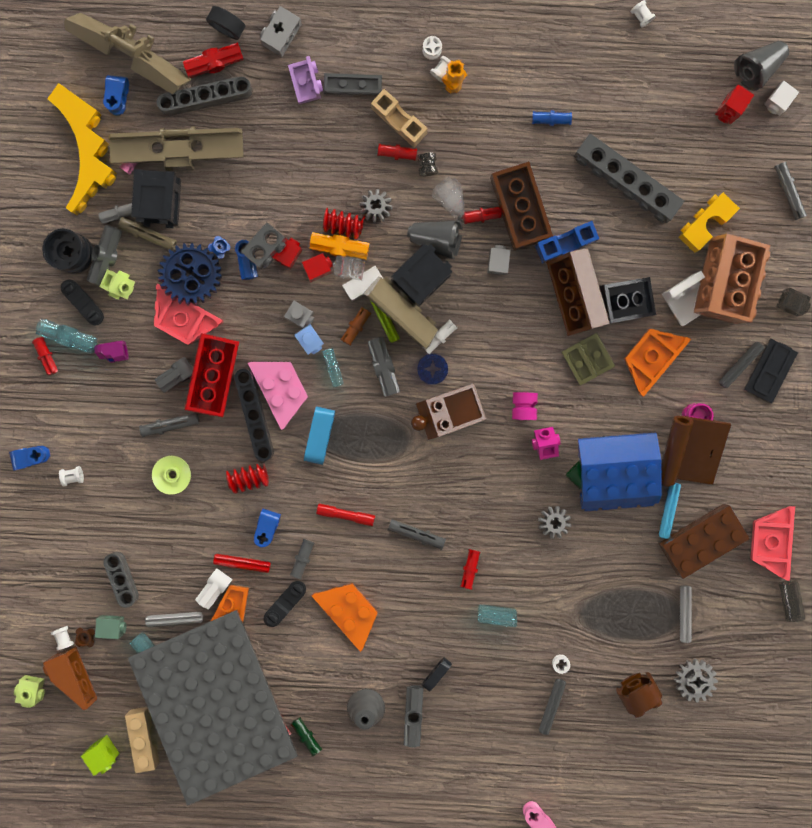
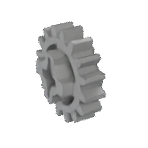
M694 659L693 663L686 660L687 665L683 666L680 664L679 666L682 670L675 672L679 675V678H674V681L679 683L675 687L678 691L681 690L680 694L683 697L686 696L688 701H691L692 698L695 702H699V698L706 701V695L708 694L712 697L713 695L710 691L717 689L713 686L714 683H718V680L713 678L717 673L714 670L711 671L713 667L709 664L706 665L704 660H701L700 663L697 659ZM701 669L707 673V676L702 675ZM685 685L690 686L692 692L688 691Z

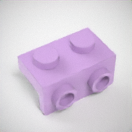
M307 56L304 61L288 65L298 103L303 104L321 99L320 92L323 91L321 81L316 80L314 74L318 73L315 61L311 62L310 56Z

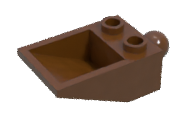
M474 383L416 403L419 415L413 417L411 426L416 431L425 429L427 438L430 440L486 420Z

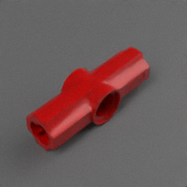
M237 42L220 49H207L203 51L202 55L183 61V65L188 78H193L207 72H220L225 66L242 61L244 58Z

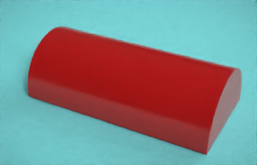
M203 333L200 334L184 410L223 418L239 341Z

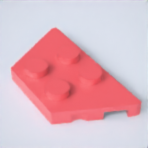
M157 283L155 327L190 345L200 338L201 333L207 334L223 323L222 319L192 302L187 306L186 300H183L181 304L178 303V298L172 301V294L166 296V289H161L160 284Z
M788 506L754 520L752 529L750 559L787 581H790L795 516L794 506Z

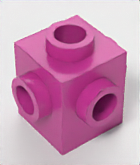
M553 427L534 430V439H531L533 450H537L540 460L558 457V445H561L559 434H555Z

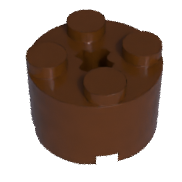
M639 672L627 677L621 682L622 687L620 689L617 687L616 689L627 712L633 714L635 718L641 717L646 711L662 705V693L649 672H645L646 675H641Z

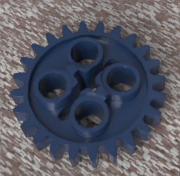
M183 243V249L176 245V252L169 249L170 256L163 255L166 262L159 263L163 269H158V274L163 275L158 277L159 282H164L160 286L161 289H166L165 295L172 294L171 300L174 301L178 298L179 304L186 300L187 306H189L190 301L197 305V300L199 299L202 303H205V296L211 299L210 292L217 293L214 286H220L218 280L222 279V275L219 274L221 267L217 266L219 260H213L215 257L214 253L208 255V248L202 251L200 244L197 248H194L193 243H191L190 248H187L186 244ZM186 258L193 260L190 264L182 263ZM201 269L209 271L206 275L199 274ZM186 272L189 274L193 272L194 276L189 275L187 277ZM176 273L181 275V278L178 280L171 278ZM197 279H199L200 281H204L205 283L201 284ZM190 284H196L198 286L197 289L193 291H190L187 288Z

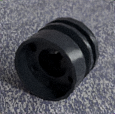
M56 229L49 233L43 242V257L55 269L77 274L88 269L92 263L93 246L90 241L72 230Z

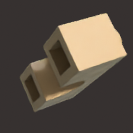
M385 89L371 102V109L412 147L415 148L427 135L428 128L414 115L412 117L400 107L399 102Z
M148 707L132 709L125 715L135 773L155 770L160 762L157 746L152 744L151 714Z

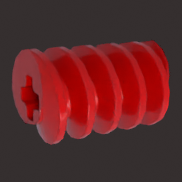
M327 207L323 219L324 232L327 233L331 228L332 234H335L338 230L341 236L346 232V237L348 238L353 233L354 239L357 240L362 233L365 216L361 221H359L357 214L354 219H351V213L344 217L343 211L337 216L336 209H333L331 214H329Z
M265 463L263 468L256 464L255 470H253L251 465L248 466V472L241 467L239 474L236 469H233V475L226 471L228 487L234 494H237L239 489L245 492L246 486L249 490H253L254 485L258 489L261 487V482L265 487L269 483Z

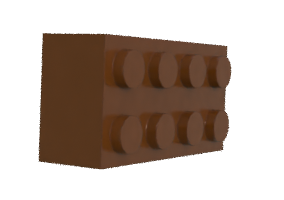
M530 162L492 173L490 179L502 211V217L513 251L535 245L538 242L553 237Z
M588 248L572 251L546 262L567 336L610 324Z
M722 504L670 535L669 539H664L658 544L677 576L684 579L750 538L731 506Z

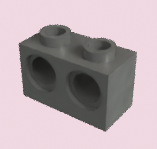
M266 222L241 252L260 269L263 267L267 268L272 263V257L275 253H280L285 248L287 240ZM275 235L277 236L276 243L268 244V237ZM257 250H263V258L259 260L255 259V252Z

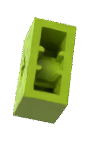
M105 735L90 745L81 755V758L93 776H95L99 772L104 774L111 769V766L116 762V757L120 753L108 735Z

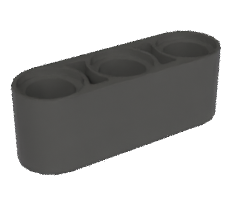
M116 551L107 555L103 563L118 604L121 607L128 608L137 602L139 594L124 554ZM112 556L118 559L119 563L117 566L111 563ZM118 575L124 576V584L118 582ZM125 593H129L132 596L131 602L125 600Z

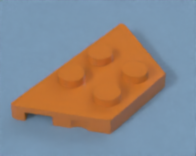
M654 329L647 330L624 358L640 396L644 397L690 342V338Z
M353 583L313 593L312 597L361 652L377 616V610Z

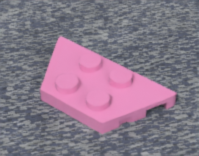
M248 363L280 429H284L308 398L292 363Z

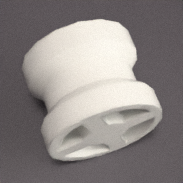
M435 36L427 37L423 42V55L429 60L437 59L442 50L441 40Z

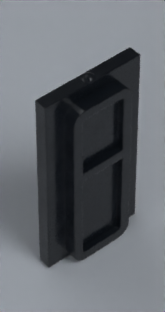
M769 339L744 390L772 404L798 352L781 342Z

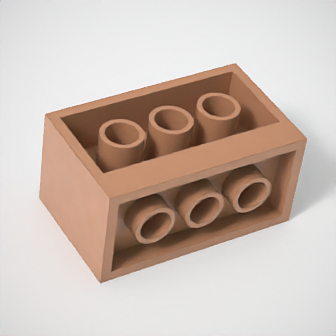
M731 234L712 237L709 241L702 271L705 278L700 280L701 285H699L693 313L734 324L751 323L757 313L755 308L761 296L760 287L766 275L765 266L770 258V245Z

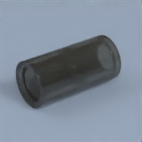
M798 580L779 582L778 585L786 622L805 620L806 617Z

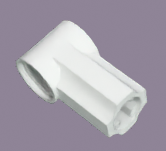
M216 568L207 580L206 586L195 600L202 607L209 609L220 593L225 591L232 579Z

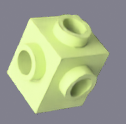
M107 269L99 287L109 291L108 295L119 300L120 297L128 300L129 295L133 292L135 281L130 280V275L120 270L117 274Z
M28 675L19 679V684L16 685L14 690V696H16L15 703H20L21 706L30 708L42 701L45 694V689H43L44 679Z

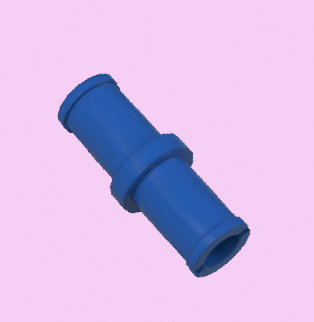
M550 110V112L533 111L532 124H550V126H554V124L571 125L572 112L564 113L555 112L554 110Z

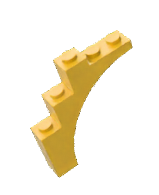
M58 83L47 99L68 120L78 144L80 158L79 177L74 194L66 206V209L78 215L86 209V203L90 197L92 198L98 192L97 187L101 185L106 189L108 186H111L116 179L117 173L99 160L100 157L107 153L109 143L91 131L92 128L99 124L102 115Z

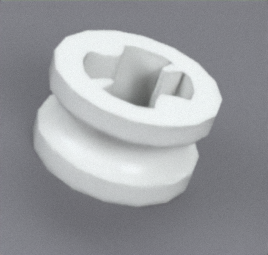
M559 654L553 658L552 666L557 673L563 674L569 671L570 661L566 656ZM561 659L563 660V662H566V664L563 665L562 669H560L559 666L556 667V664H558L559 660Z

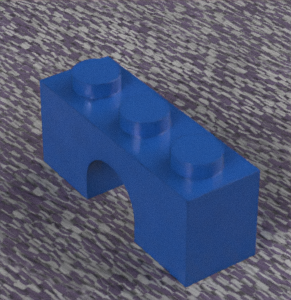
M590 221L564 234L555 235L538 242L535 247L543 264L566 253L595 243L599 240V236L593 221Z

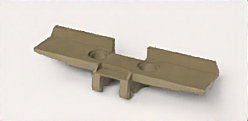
M82 13L68 17L64 21L66 31L104 54L109 55L111 47L114 46L132 57L131 70L171 94H174L180 87L191 82V78H188L186 74L150 51L154 43V37L148 35L147 38L143 37L137 41L134 40L136 27L132 24L129 25V28L125 25L111 28Z
M191 126L188 129L165 130V128H160L158 132L114 133L109 135L111 164L164 162L166 171H173V167H186L187 170H194L192 161L244 158L243 130L240 128L196 130L195 126ZM190 136V140L166 141V137ZM197 142H201V150L197 152L193 151V148L197 144ZM156 143L163 146L162 152L154 153L153 146Z

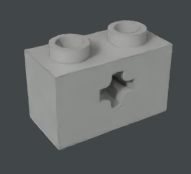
M280 6L277 11L275 10L270 17L271 22L268 27H264L261 31L260 41L262 46L283 57L302 23L300 17Z

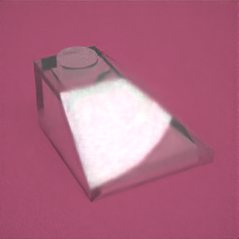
M448 176L433 189L432 197L456 220L462 221L464 217L462 185L456 178L451 179Z

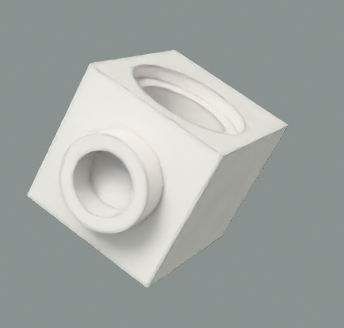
M783 81L776 87L764 105L767 106L771 113L780 116L787 110L799 91Z

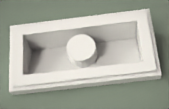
M376 266L342 286L353 302L364 295L363 293L378 276H382Z

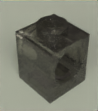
M792 288L784 289L776 307L794 316H801L808 312L811 305L809 303L811 297Z

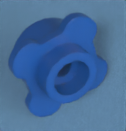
M216 236L214 242L208 245V250L215 253L218 259L224 258L225 252L231 248L230 244L220 236Z

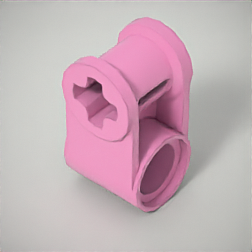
M529 801L523 806L525 820L531 828H556L552 820L536 802Z

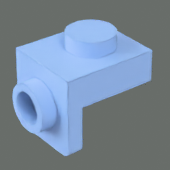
M311 324L294 334L307 354H315L322 349L321 345L324 343Z

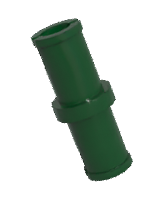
M301 717L290 724L300 737L299 741L304 743L312 757L322 750V747L313 737L314 733L308 730Z

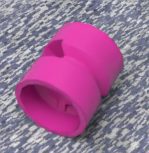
M513 392L512 403L515 404V407L512 409V419L537 420V409L534 405L538 404V393Z
M692 403L684 408L682 416L713 420L714 413L704 403Z

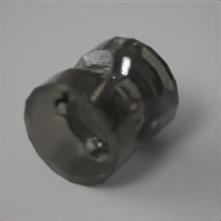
M436 153L417 155L418 163H420L419 176L438 174V167L435 165L437 160Z

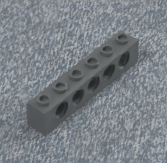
M591 133L574 155L580 165L591 168V172L595 176L606 179L608 185L623 191V195L626 198L637 201L641 209L655 214L654 217L662 223L671 221L685 202ZM592 154H598L601 158V161H594L592 159ZM608 165H614L616 173L609 172ZM629 176L632 184H626L623 177ZM640 187L646 188V196L640 194ZM656 198H659V199L662 200V202H663V206H662V207H658V206L655 204V199H656Z

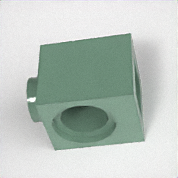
M100 615L97 617L95 638H121L125 634L127 626L126 622H124V616Z

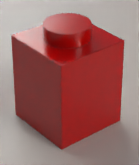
M290 237L289 240L286 239L285 248L280 253L276 252L272 258L291 270L302 252V248L299 246L300 243Z
M323 253L302 262L311 282L331 274L330 268L334 267L330 257L325 258Z

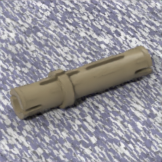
M122 217L118 223L119 229L133 234L136 238L141 237L172 251L176 246L177 240L144 227L140 222L137 224Z

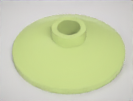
M163 457L153 467V483L159 491L165 494L180 493L190 483V467L180 457ZM171 471L176 473L175 478L170 477Z

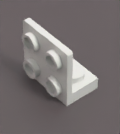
M702 271L692 274L662 293L663 298L681 326L700 316V314L693 312L699 285H701L699 281L705 278Z

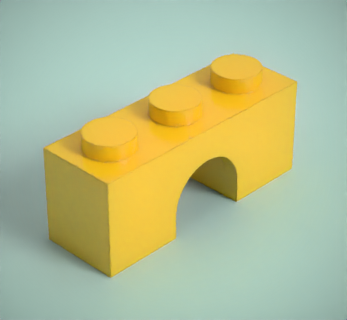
M724 192L718 196L716 194L713 195L707 202L709 206L705 210L701 208L693 216L696 219L691 224L689 222L686 223L680 230L682 234L678 238L694 253L700 251L713 237L706 229L708 219H714L720 225H723L740 209Z

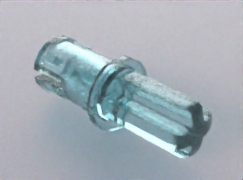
M334 348L322 351L327 366L325 369L329 372L333 387L343 385L344 382L339 369L340 364L337 363Z

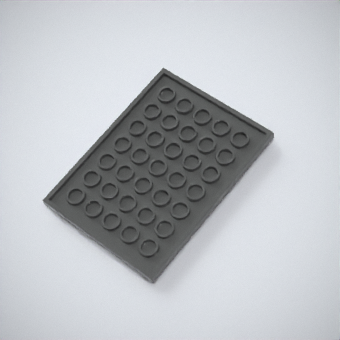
M238 610L128 657L187 806L298 756Z

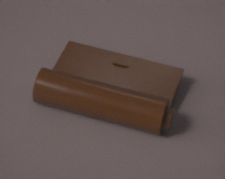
M675 416L661 461L662 486L670 487L675 485L677 479L713 485L731 423L688 416Z

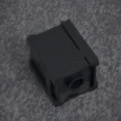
M134 169L131 217L135 218L136 222L142 223L144 227H150L151 223L166 224L165 228H174V225L178 226L181 179L175 175V172Z
M424 244L391 276V281L418 307L452 273L450 263L448 261L443 263L434 253L436 249L431 244L429 246Z

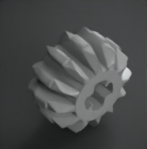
M376 189V195H373L372 191L369 190L368 194L370 197L363 195L362 199L365 202H360L359 204L360 207L364 208L361 210V214L368 213L365 219L369 220L372 216L373 223H376L377 217L383 222V214L386 217L390 216L387 210H392V205L388 204L391 202V198L384 199L387 193L383 192L380 196L379 189ZM372 203H379L380 209L375 208V210H373Z
M549 506L548 514L545 511L541 512L545 518H538V521L544 522L539 525V529H545L543 531L545 536L550 532L551 539L555 537V533L558 538H561V531L565 534L568 533L564 529L565 526L571 527L570 523L565 522L570 520L571 517L569 515L564 516L567 512L565 509L560 511V507L556 506L553 512L552 507ZM554 518L559 521L558 525L555 524L556 527H553L550 523Z

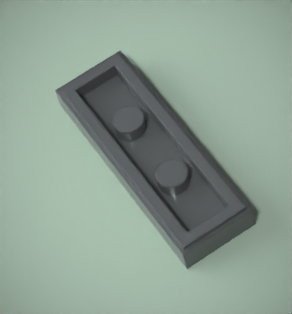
M324 73V94L378 96L382 91V75Z

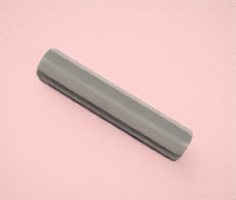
M688 585L680 587V641L683 643H690L692 641V588Z
M202 612L150 615L145 618V624L147 627L201 623L203 621Z

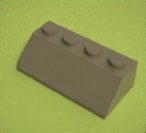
M378 276L363 294L419 346L427 349L438 331L435 327L436 323L429 316L425 318L421 314L422 310L415 303L411 305L407 301V295L401 290L397 292L392 287L394 285L393 282L386 276L384 278Z

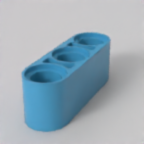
M316 406L304 461L323 465L335 410Z

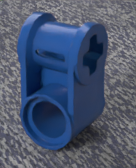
M110 75L106 77L103 104L112 115L119 116L125 112L127 94L129 92V79L127 77Z
M36 446L10 451L9 455L13 471L46 462L50 458L49 449L46 446ZM36 453H40L41 456L37 457Z
M262 509L254 535V542L257 546L266 547L272 542L281 514ZM265 533V537L268 538V540L262 543L261 538L258 537Z

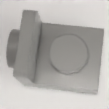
M295 300L284 315L285 318L301 328L312 324L315 318L313 317V311Z

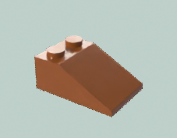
M76 646L59 652L43 662L45 675L83 710L88 709L98 699Z

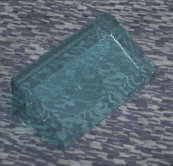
M479 604L477 613L479 622L517 627L516 609Z

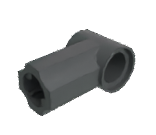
M183 357L154 380L163 393H166L180 382L190 379L193 367L186 357Z

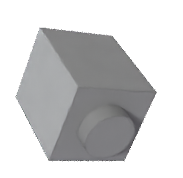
M495 245V248H491L487 273L507 275L511 250L506 249V246Z

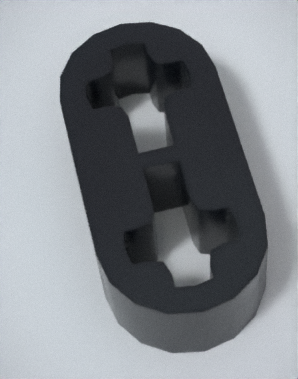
M443 657L425 678L421 686L430 692L446 674L452 663Z

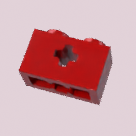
M738 84L727 94L715 115L718 116L721 122L732 124L743 114L754 94Z

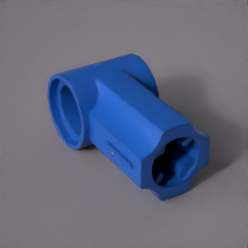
M240 240L235 246L241 280L258 278L257 266L240 252L241 247L249 243L247 240Z

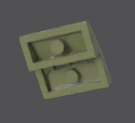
M598 333L562 351L580 386L615 367Z

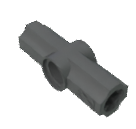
M105 225L100 242L92 251L91 258L93 262L86 279L88 282L100 286L107 269L109 270L110 267L114 266L117 260L116 249L123 231Z
M380 337L367 341L373 358L372 364L376 376L379 378L384 397L399 393V385L394 374L395 369L391 356L388 354L384 338Z
M418 685L407 686L403 745L408 747H418L421 742L424 687ZM415 712L419 715V717L415 720H412L408 717V715L410 713Z

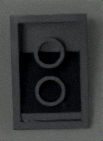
M650 277L599 286L610 324L656 315Z

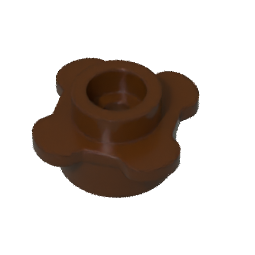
M80 627L76 630V646L92 647L95 644L93 641L95 630L93 628L87 630Z

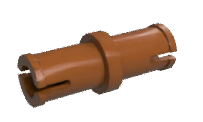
M361 307L354 320L349 322L350 326L340 340L351 346L358 333L362 332V327L371 313Z

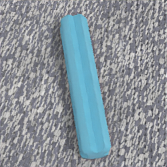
M679 483L670 486L668 489L659 531V537L670 538L681 488Z

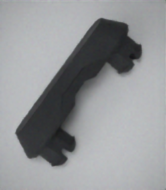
M68 279L63 281L61 284L63 295L75 306L88 323L94 326L101 324L104 314L89 295L74 280Z
M294 581L265 613L264 623L267 626L276 627L306 593L305 584L301 581Z

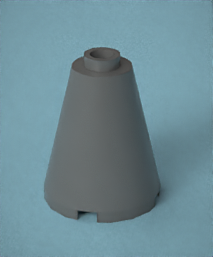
M776 41L740 55L735 60L734 70L736 76L740 75L742 78L741 84L752 91H757L764 87L789 56L788 45L782 41Z
M458 220L417 222L409 226L407 237L410 238V242L421 247L424 244L427 246L431 244L436 249L435 253L454 260V255L457 256L460 249L462 235H459V229L463 230V225Z
M365 688L352 694L348 700L347 713L350 720L356 726L366 730L382 720L385 714V703L378 692Z

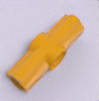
M451 60L449 62L446 74L441 79L446 85L445 90L450 94L458 93L462 88L463 80L467 77V73L463 69L464 64L459 60Z
M312 232L309 249L326 252L342 258L347 256L367 260L370 243L350 240V238L341 235L330 236Z

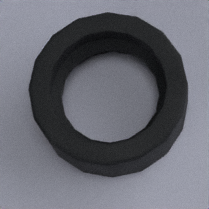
M213 6L206 18L207 23L214 29L236 40L240 38L246 27L241 19L218 6Z

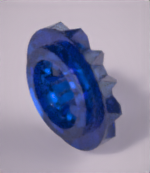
M438 354L425 355L418 363V375L427 384H438L448 374L447 362ZM432 361H434L435 367L441 368V370L435 371L433 378L430 371L424 370V368L431 366Z

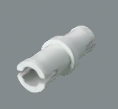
M450 319L437 331L430 345L425 349L429 355L441 343L444 344L446 342L445 339L457 329Z

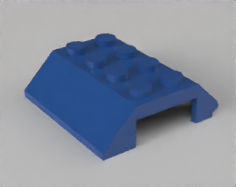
M656 432L578 439V457L581 462L582 493H580L581 509L597 511L599 508L610 510L618 509V506H621V509L635 508L637 505L648 507L659 503L662 496L661 455Z

